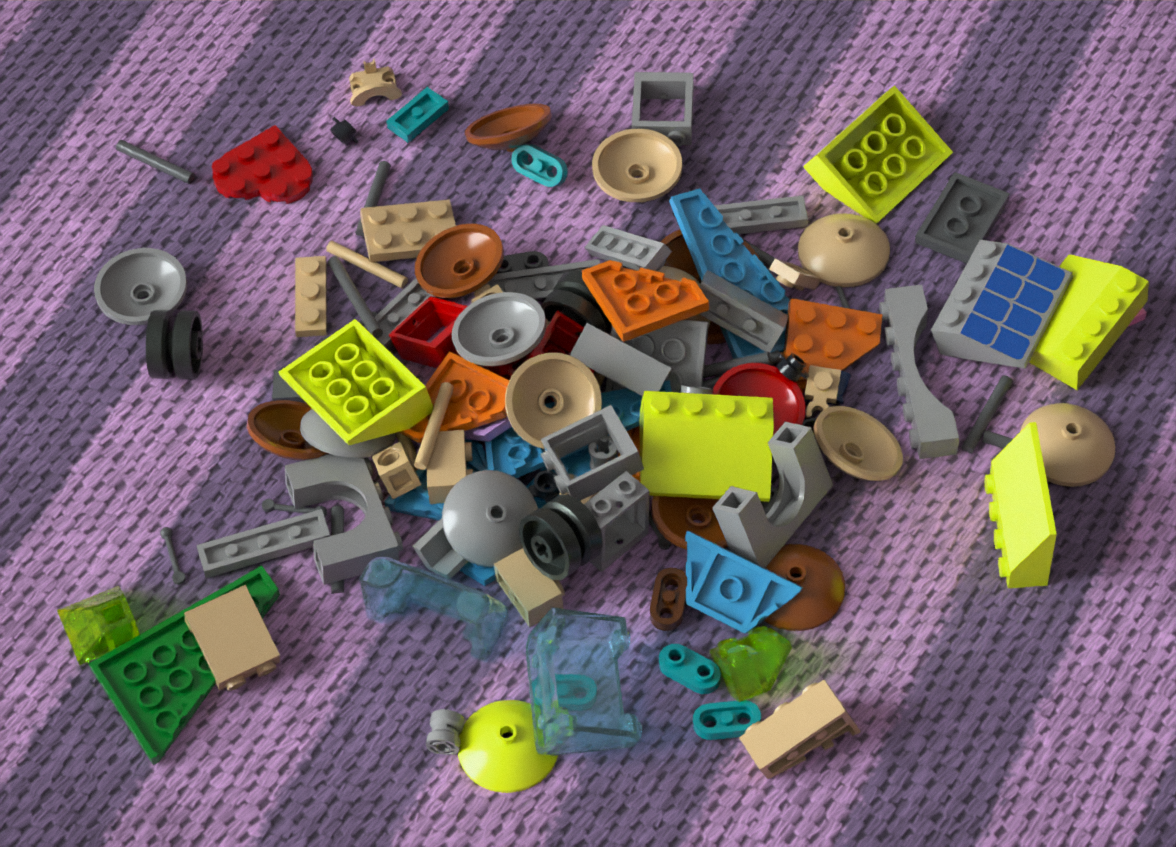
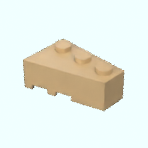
M822 680L819 683L807 686L802 691V695L792 702H785L774 710L773 715L764 721L750 725L746 729L745 734L739 737L759 770L767 779H770L805 761L806 757L804 755L821 745L824 750H827L834 746L832 739L848 731L852 736L861 731L827 682Z

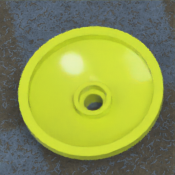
M502 700L483 706L468 718L462 732L459 734L461 744L458 757L463 770L476 784L495 792L513 793L535 786L551 772L559 755V736L553 721L544 711L524 701ZM504 733H512V734H513V735H512L511 737H509V738H504V737H502V734H504Z

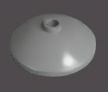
M137 248L118 254L101 268L95 280L94 293L99 308L112 320L127 325L148 324L151 311L170 310L172 313L177 309L186 294L187 278L183 266L171 254L154 248Z
M514 292L488 295L476 300L459 314L452 328L453 344L458 354L471 363L483 366L510 364L525 357L540 343L546 331V317L541 305L527 295Z
M313 409L302 417L300 424L301 435L310 445L323 452L342 457H371L394 445L396 433L348 445Z
M483 470L462 478L448 493L442 510V525L448 542L461 557L479 566L494 567V563L523 548L519 536L520 522L527 515L537 510L538 507L533 495L521 481L504 472ZM491 509L499 510L501 517L498 519L494 518L491 515Z

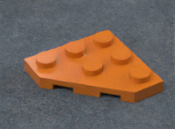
M612 260L582 270L583 281L623 342L709 310V300L695 280L682 278L681 281L665 278V273L641 267L639 271L624 268L623 263Z
M793 298L789 301L783 353L787 356H790L791 353L799 356L806 363L804 370L807 373L809 372L810 365L844 371L880 344L882 314ZM801 376L796 383L801 392L805 393L807 379Z
M450 351L425 385L433 407L441 384L447 382L454 386L439 432L467 431L507 417L505 393L509 380L471 363ZM431 414L410 429L400 431L399 433L421 444Z

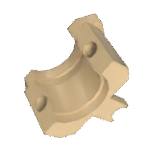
M375 59L370 63L363 61L365 71L352 73L349 77L353 95L350 102L353 106H363L369 98L377 95L386 96L389 100H395L402 96L401 90L396 85L393 69L389 66L376 68Z

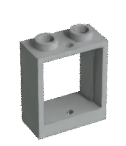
M635 72L632 129H648L659 132L671 139L677 147L692 145L693 73ZM642 99H685L684 121H640Z
M611 405L541 439L545 452L540 455L548 471L554 469L557 473L554 480L562 495L568 493V495L580 501L601 491L625 471L633 475L644 469L639 451ZM609 434L621 456L571 479L560 458Z
M627 471L584 504L596 519L602 533L603 547L601 554L590 561L601 572L648 534L649 490ZM619 540L623 542L620 545L616 543Z

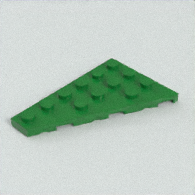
M263 566L249 572L89 663L94 676L153 765L160 762L216 684V680L193 632H190L185 622L184 613L246 585L263 619L280 596L278 587Z

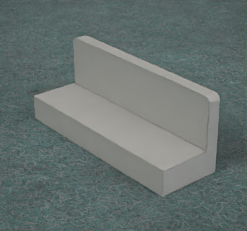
M707 270L699 287L709 300V310L700 313V315L770 353L785 329L788 315Z
M586 323L570 353V356L580 360L587 367L643 396L644 391H660L665 380H668L673 371L669 366Z
M491 509V515L494 518L498 519L501 517L499 510ZM442 518L412 546L426 568L446 579L452 578L468 562L448 542L444 533Z

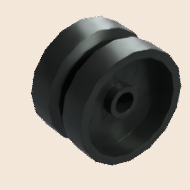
M571 270L565 272L541 305L548 321H551L555 313L559 311L583 327L588 323L606 332V328L611 324L583 281L582 271Z
M170 310L151 311L146 329V363L149 376L155 379H168L174 371L179 379L195 380L198 378L203 354V330L199 312L182 310L175 318Z
M570 495L557 496L542 508H538L527 515L520 522L519 536L525 554L535 568L552 580L564 579L580 566H584L601 554L603 540L596 519L580 500Z

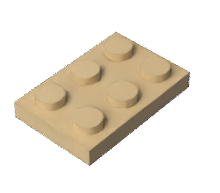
M450 199L360 209L370 262L417 258L421 249L430 239L440 232L456 226Z

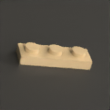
M326 256L295 258L296 337L327 335Z

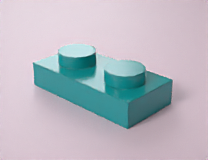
M426 87L386 121L387 129L409 143L449 109V103L439 94Z

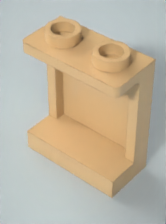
M246 585L184 613L185 622L190 632H193L216 680L219 691L227 688L228 691L235 690L246 683L245 678L256 673L259 677L265 676L277 668L275 664L280 663V654Z

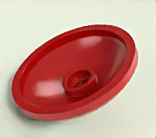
M764 363L741 364L725 372L713 388V395L773 398V436L785 422L798 425L803 424L805 418L803 394L797 383L786 378L777 367Z

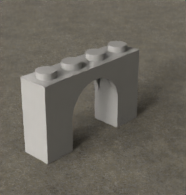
M785 422L768 441V446L779 473V489L776 500L767 514H765L757 492L730 486L713 506V511L730 551L766 568L833 486L811 427Z
M327 454L319 458L285 465L286 487L295 509L329 500H343L356 505L365 514L364 520L354 529L313 541L314 561L323 585L399 565V551L403 550L402 540L398 531L393 533L391 525H393L392 515L389 507H383L381 500H383L381 487L378 482L373 483L371 478L373 470L368 457L350 458Z

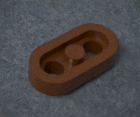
M670 567L663 569L657 574L650 605V620L654 627L662 631L676 629L683 620L686 605L687 576L678 568ZM669 585H675L677 586V589L672 591L668 590L666 587ZM664 613H669L672 615V617L662 618L661 615Z

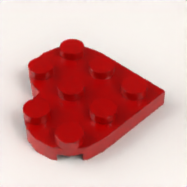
M276 125L230 150L212 163L214 185L220 194L229 199L234 197L249 200L260 196L267 202H271V200L276 202L286 201V204H290L300 200L309 193L313 182V171L308 160Z

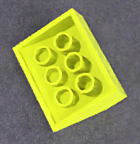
M894 85L803 167L823 190L863 217L877 224L944 162L953 151Z
M1068 254L1059 267L1072 272L1073 278L1029 363L1078 390L1148 301L1149 281L1122 266Z
M356 319L279 371V375L348 445L410 429L430 415L434 408L426 386Z
M644 391L640 406V458L644 469L640 471V483L649 490L650 496L720 499L730 486L757 492L760 501L769 502L771 496L772 453L768 446V441L773 437L774 429L773 398Z
M1030 422L991 461L990 474L984 477L986 494H992L993 502H989L990 520L996 521L998 528L994 530L995 549H1001L1002 557H999L998 560L1000 577H1006L1008 588L1048 585L1057 536L1036 422Z

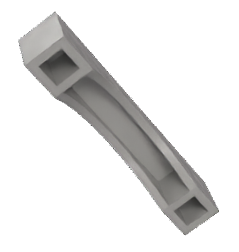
M922 284L885 289L884 302L879 303L880 314H882V321L887 320L888 327H885L887 345H893L894 352H891L893 371L899 370L900 377L897 378L898 394L900 397L905 396L906 403L903 404L905 422H911L912 429L909 430L911 449L917 448L919 459L956 455L958 452L959 435L953 411L943 405L928 390L915 364L914 349L919 336L926 327L928 314Z

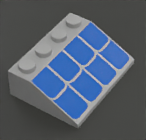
M980 240L931 329L939 353L949 357L1026 369L1073 278L1072 272L1011 244Z

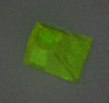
M119 586L57 610L79 665L101 657L140 635L132 611Z
M766 626L754 628L748 632V636L740 639H724L717 644L718 647L709 650L713 661L720 668L721 677L730 695L738 702L770 691L792 649L791 642L772 628Z

